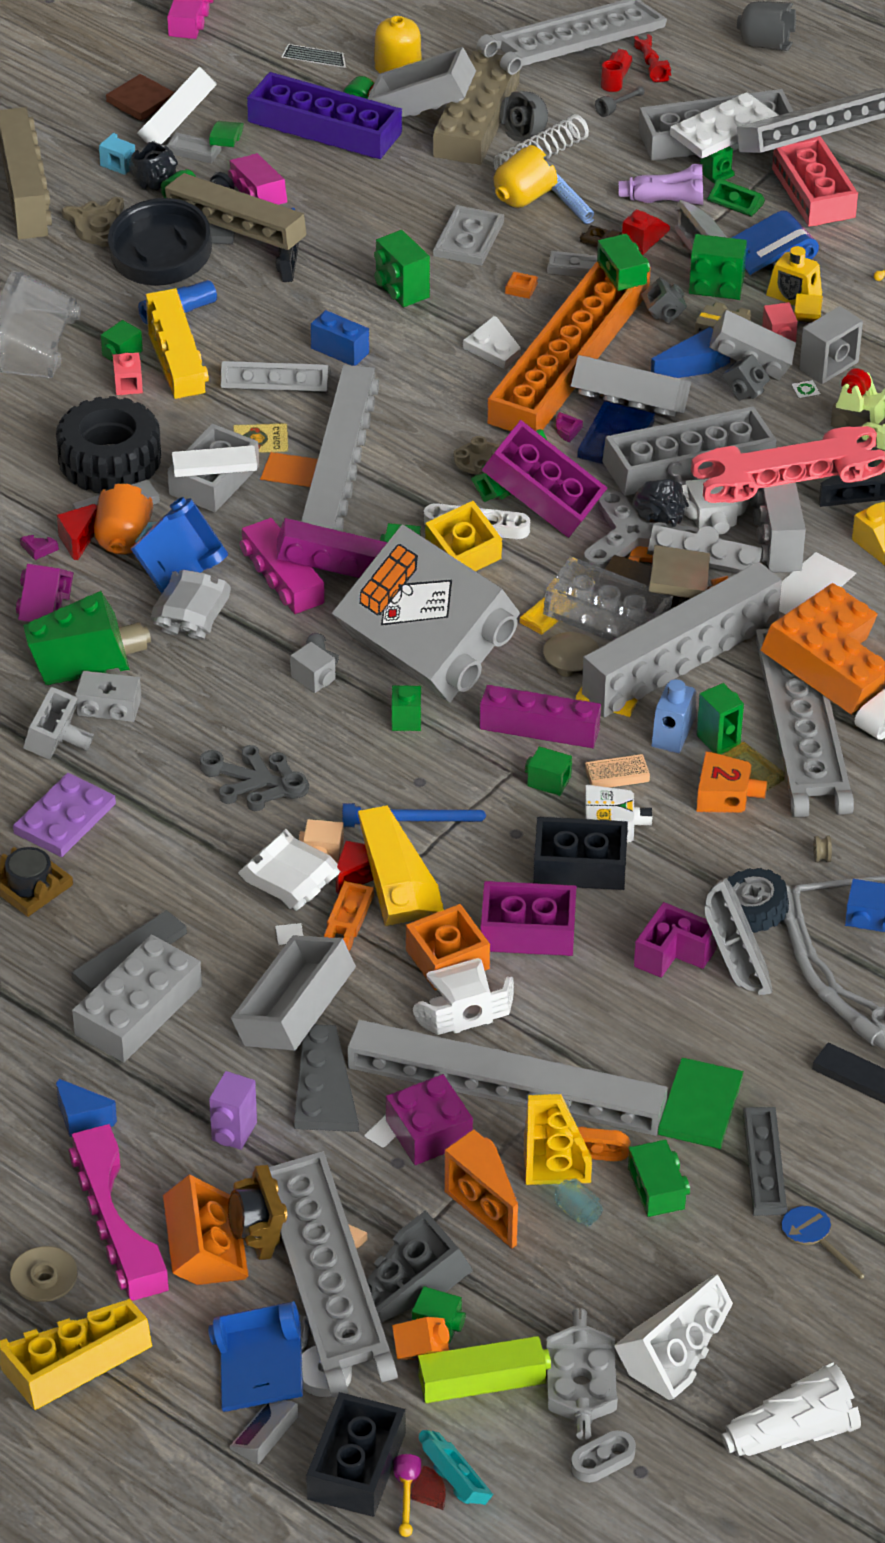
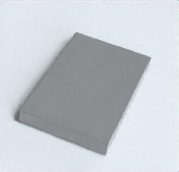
M456 205L433 249V256L482 266L504 223V214Z

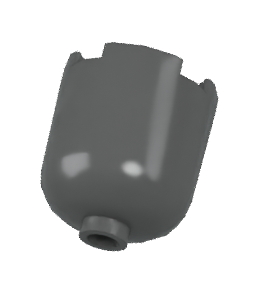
M754 1L748 4L742 15H739L737 19V29L740 30L744 42L752 47L788 51L792 46V42L788 41L790 32H795L796 10L791 9L793 3Z

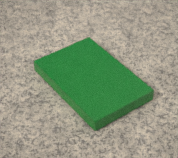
M682 1057L658 1127V1135L721 1149L741 1087L744 1071Z

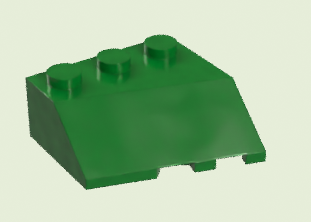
M102 591L23 625L28 646L46 685L78 680L83 671L106 673L107 670L119 668L120 671L130 670L115 612Z

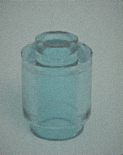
M576 1178L570 1181L564 1180L555 1191V1204L578 1224L583 1223L585 1226H590L597 1221L603 1212L604 1207L600 1204V1198Z

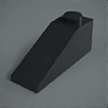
M880 459L868 463V466L875 467L879 465L882 460ZM885 472L863 481L850 483L842 481L840 476L836 475L821 482L820 507L885 500Z

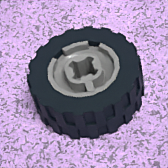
M748 868L741 872L738 871L733 876L727 878L738 897L753 933L769 930V928L777 926L781 920L785 919L786 913L789 911L787 887L785 881L781 879L778 873L775 874L769 869Z

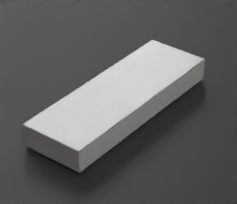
M254 445L172 452L175 477L257 470Z

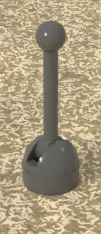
M638 86L635 91L617 99H613L610 96L600 97L595 101V109L601 117H606L616 110L617 103L636 95L642 96L645 93V89L642 86Z

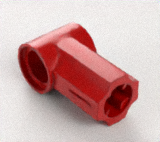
M618 49V51L612 53L609 60L602 63L601 88L603 90L617 92L622 89L623 79L632 64V56L628 54L627 50Z

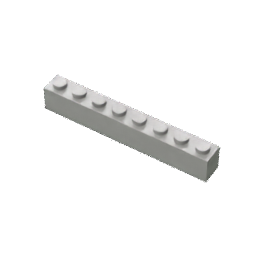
M876 88L737 127L739 152L761 153L885 118V88Z

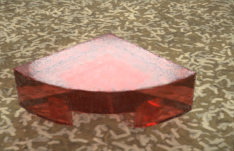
M424 1465L411 1490V1500L443 1510L446 1502V1489L439 1474Z

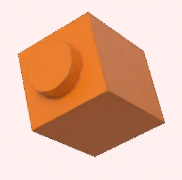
M425 1317L392 1325L397 1359L418 1360V1355L449 1351V1330L445 1325L444 1318Z

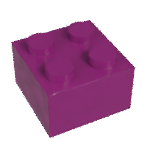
M444 1074L386 1096V1122L414 1165L445 1154V1149L473 1130V1117Z

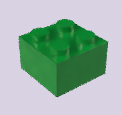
M403 230L376 239V251L374 252L376 260L374 277L376 283L382 286L391 298L396 300L403 308L430 298V256Z
M695 234L691 252L689 294L740 300L744 283L747 240Z

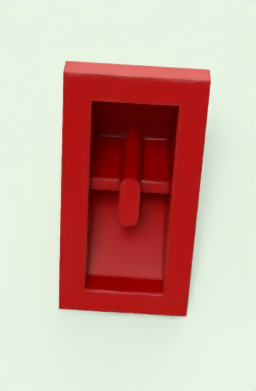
M96 504L57 515L58 536L74 560L80 559L94 536Z
M345 841L337 866L341 872L335 877L336 893L338 895L344 881L363 885L374 880L365 844Z

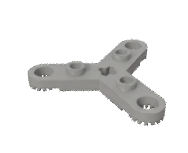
M606 491L598 500V509L603 513L604 519L612 531L585 550L584 565L587 568L589 567L590 570L594 568V571H597V569L602 571L614 555L625 557L638 546L648 547L653 525L697 534L698 529L679 525L672 527V525L662 522H642L622 493Z

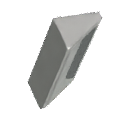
M286 1400L265 1404L233 1441L230 1449L259 1465L298 1418V1404Z

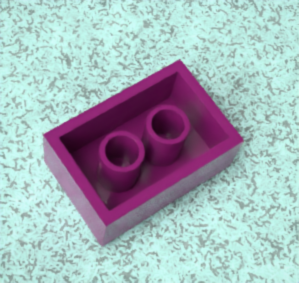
M484 881L481 932L490 943V952L573 956L577 886Z

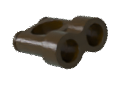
M590 225L588 231L581 234L580 242L598 247V240L622 235V231L616 229L610 231Z

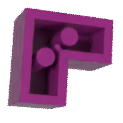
M27 564L26 569L22 571L20 579L23 592L22 598L19 597L16 604V613L19 614L18 620L31 622L60 609L62 599L70 600L74 572L60 568Z
M663 902L635 941L634 967L660 978L663 977L675 958L704 969L717 950V942L707 919Z

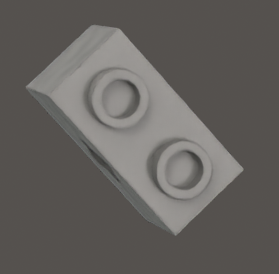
M83 671L75 694L78 698L76 704L77 715L134 722L142 698L140 677Z

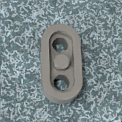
M615 1430L579 1447L572 1455L571 1471L573 1475L580 1481L590 1483L598 1481L629 1465L635 1457L636 1443L634 1438L627 1432ZM619 1451V1452H622V1453L619 1454V1455H617V1454H614L613 1452Z

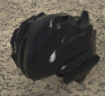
M152 141L148 142L140 153L136 150L129 159V169L144 190L148 186L151 189L159 190L161 183L176 173L178 161L172 150L166 145L163 146Z
M666 478L646 482L635 492L633 507L637 509L639 517L650 523H670L672 527H675L677 523H681L685 508L689 507L683 494L682 485Z

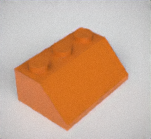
M190 1174L163 1195L172 1273L196 1285L246 1279L248 1277L244 1240L236 1239L229 1225L228 1202L230 1194Z

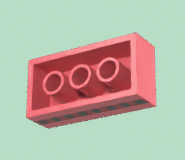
M821 136L774 149L772 170L808 226H818L856 218L858 192Z

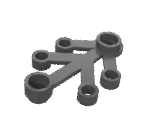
M247 745L242 749V761L245 764L251 765L253 770L225 763L222 753L216 750L205 751L200 756V769L206 776L216 777L221 773L245 780L236 784H225L220 787V801L225 804L236 802L237 795L264 786L274 788L263 792L254 791L249 793L247 796V807L250 810L260 811L265 807V802L283 796L297 799L309 792V782L305 775L296 771L292 772L287 764L286 755L281 752H275L269 756L270 769L279 772L281 777L271 775L259 756L258 747L254 745Z

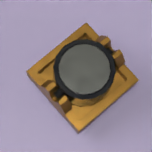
M31 846L17 849L13 847L11 848L10 855H1L0 896L27 917L73 886V877L53 863L49 855L39 848Z
M268 1165L255 1166L252 1178H245L233 1184L234 1190L231 1192L228 1202V1218L233 1236L236 1239H245L247 1246L255 1248L258 1259L266 1260L272 1258L275 1246L280 1242V1231L283 1223L287 1221V1208L284 1203H281L278 1195L277 1180L272 1178Z

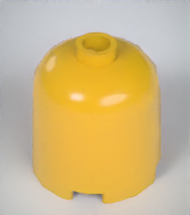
M394 16L383 20L378 25L375 32L374 62L375 69L380 74L422 60L420 30L413 20L402 16Z
M528 145L526 148H522L495 171L493 183L496 196L501 201L515 208L530 204L549 192L557 184V173L554 165L548 166L543 158L546 154L538 147Z

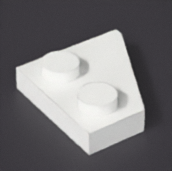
M495 316L463 340V349L503 369H506L521 356L520 346Z

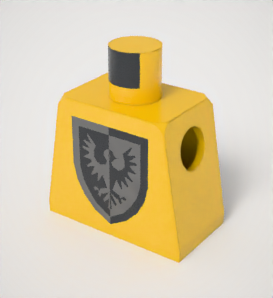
M792 247L790 252H785L776 262L766 296L786 303L789 302L794 306L797 294L822 296L819 264L814 260L805 258L806 250L803 247Z

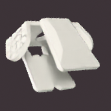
M479 958L430 971L427 973V979L442 996L432 998L430 1004L419 1001L413 1007V1013L418 1023L437 1035L451 1031L459 1033L483 1024L488 1025L493 1023V1019L509 1015L514 994L513 977H506L503 989L490 992L483 963Z

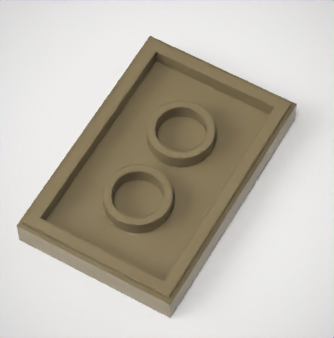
M655 545L649 591L685 598H693L706 591L710 553Z

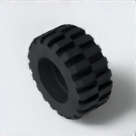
M109 396V398L102 399V397H96L93 401L88 402V400L80 402L78 407L73 406L68 410L67 414H64L56 428L60 470L74 485L78 484V487L83 490L91 489L94 493H101L103 489L106 491L114 489L115 484L132 485L145 479L149 480L160 466L161 441L158 420L143 404L139 402L133 403L129 398L118 399L117 396Z

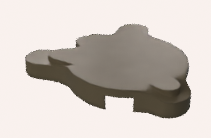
M113 197L102 206L98 205L95 201H89L81 207L65 206L62 209V217L74 225L75 233L82 241L108 247L110 227L121 214L124 208V200L121 197Z

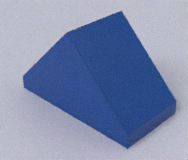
M61 1079L56 1082L58 1105L69 1137H72V1134L107 1124H110L112 1127L116 1124L115 1100Z

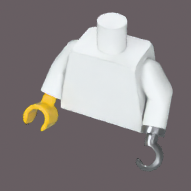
M672 462L669 465V475L682 485L683 494L689 504V507L685 508L684 515L693 520L697 528L711 526L717 530L718 534H725L730 527L737 524V516L743 515L750 503V499L733 503L708 502L702 495L703 483L708 479L682 481L681 474L676 475L672 472L674 465L682 467V464L680 462ZM723 486L713 488L710 493L716 494L720 492Z

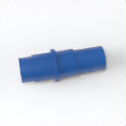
M209 280L188 287L177 288L184 313L214 303L217 300L215 286ZM146 300L139 302L138 311L142 321L148 324Z

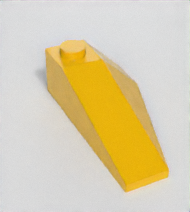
M562 1094L528 1095L524 1131L526 1185L591 1183L592 1157Z

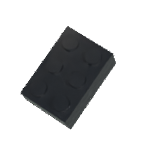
M537 817L533 883L574 885L577 888L624 890L628 821Z
M339 1392L306 1474L307 1500L374 1517L391 1474L394 1458L398 1455L406 1434V1409Z

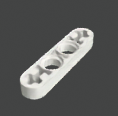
M447 504L428 505L424 509V525L426 522L460 506ZM479 508L488 521L497 522L492 526L501 538L523 539L529 535L530 518L526 514Z

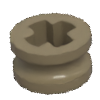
M830 835L825 836L824 839L814 836L813 852L815 862H820L821 859L831 862L832 843Z

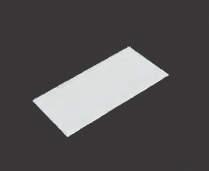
M815 552L802 563V571H793L782 581L779 611L787 614L831 583L842 587L857 573Z

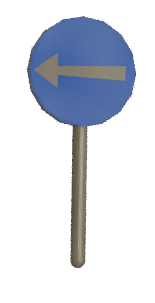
M800 1206L791 1209L784 1215L781 1225L782 1232L787 1239L802 1245H812L819 1242L859 1279L864 1278V1274L825 1240L831 1230L830 1218L825 1212L811 1206Z

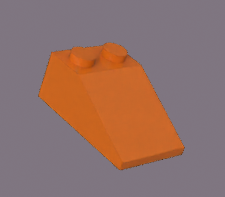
M473 1129L445 1149L444 1192L513 1249L517 1246L518 1202L497 1148L489 1138L481 1136Z

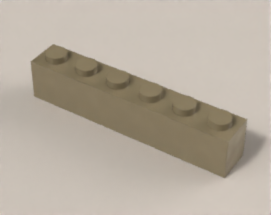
M183 173L165 187L166 198L179 199L193 204L204 213L210 224L289 250L307 235L304 213Z

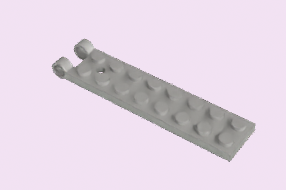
M622 0L493 35L486 34L478 40L476 48L477 51L487 58L494 56L498 49H501L506 54L501 58L500 67L510 75H514L524 65L549 60L557 56H564L568 53L583 51L590 47L601 46L605 43L619 41L623 38L664 28L667 18L641 0Z
M769 629L756 630L755 639L791 799L792 817H808V796L820 795L835 796L837 815L853 814V794L847 776L830 699L760 651Z
M324 1151L269 1167L272 1178L277 1180L278 1195L281 1203H284L287 1208V1221L283 1223L280 1233L331 1397H337L339 1392L348 1393L342 1368L372 1359L375 1361L381 1383L397 1379L398 1375ZM347 1333L354 1334V1336L350 1338H343V1336Z

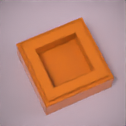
M513 272L505 286V294L530 299L538 284V277Z

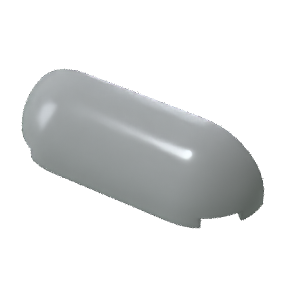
M679 200L675 211L679 212L678 225H675V230L691 251L695 234L727 237L714 220L703 210L686 201Z
M724 878L717 882L707 895L705 901L707 922L734 982L739 987H743L748 991L758 992V995L770 994L773 989L766 962L738 897L730 882ZM755 973L754 975L759 977L761 984H751L748 979L750 974Z

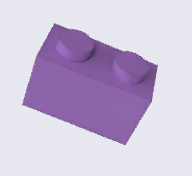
M225 1071L209 1098L212 1141L218 1142L223 1146H231L242 1150L257 1124L255 1080Z

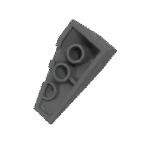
M425 1210L392 1239L395 1244L385 1257L380 1255L375 1261L374 1265L376 1268L368 1277L367 1283L380 1322L382 1323L413 1308L423 1286L447 1292L470 1274L473 1269L457 1245Z

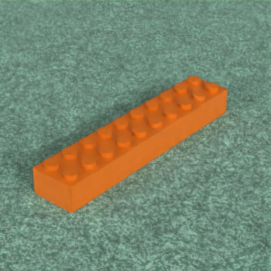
M596 262L488 398L487 424L512 431L518 422L522 420L534 431L543 430L576 388L572 387L571 383L578 355L594 359L600 357L643 301L642 293L650 287V271L647 273V284L618 291L599 263Z

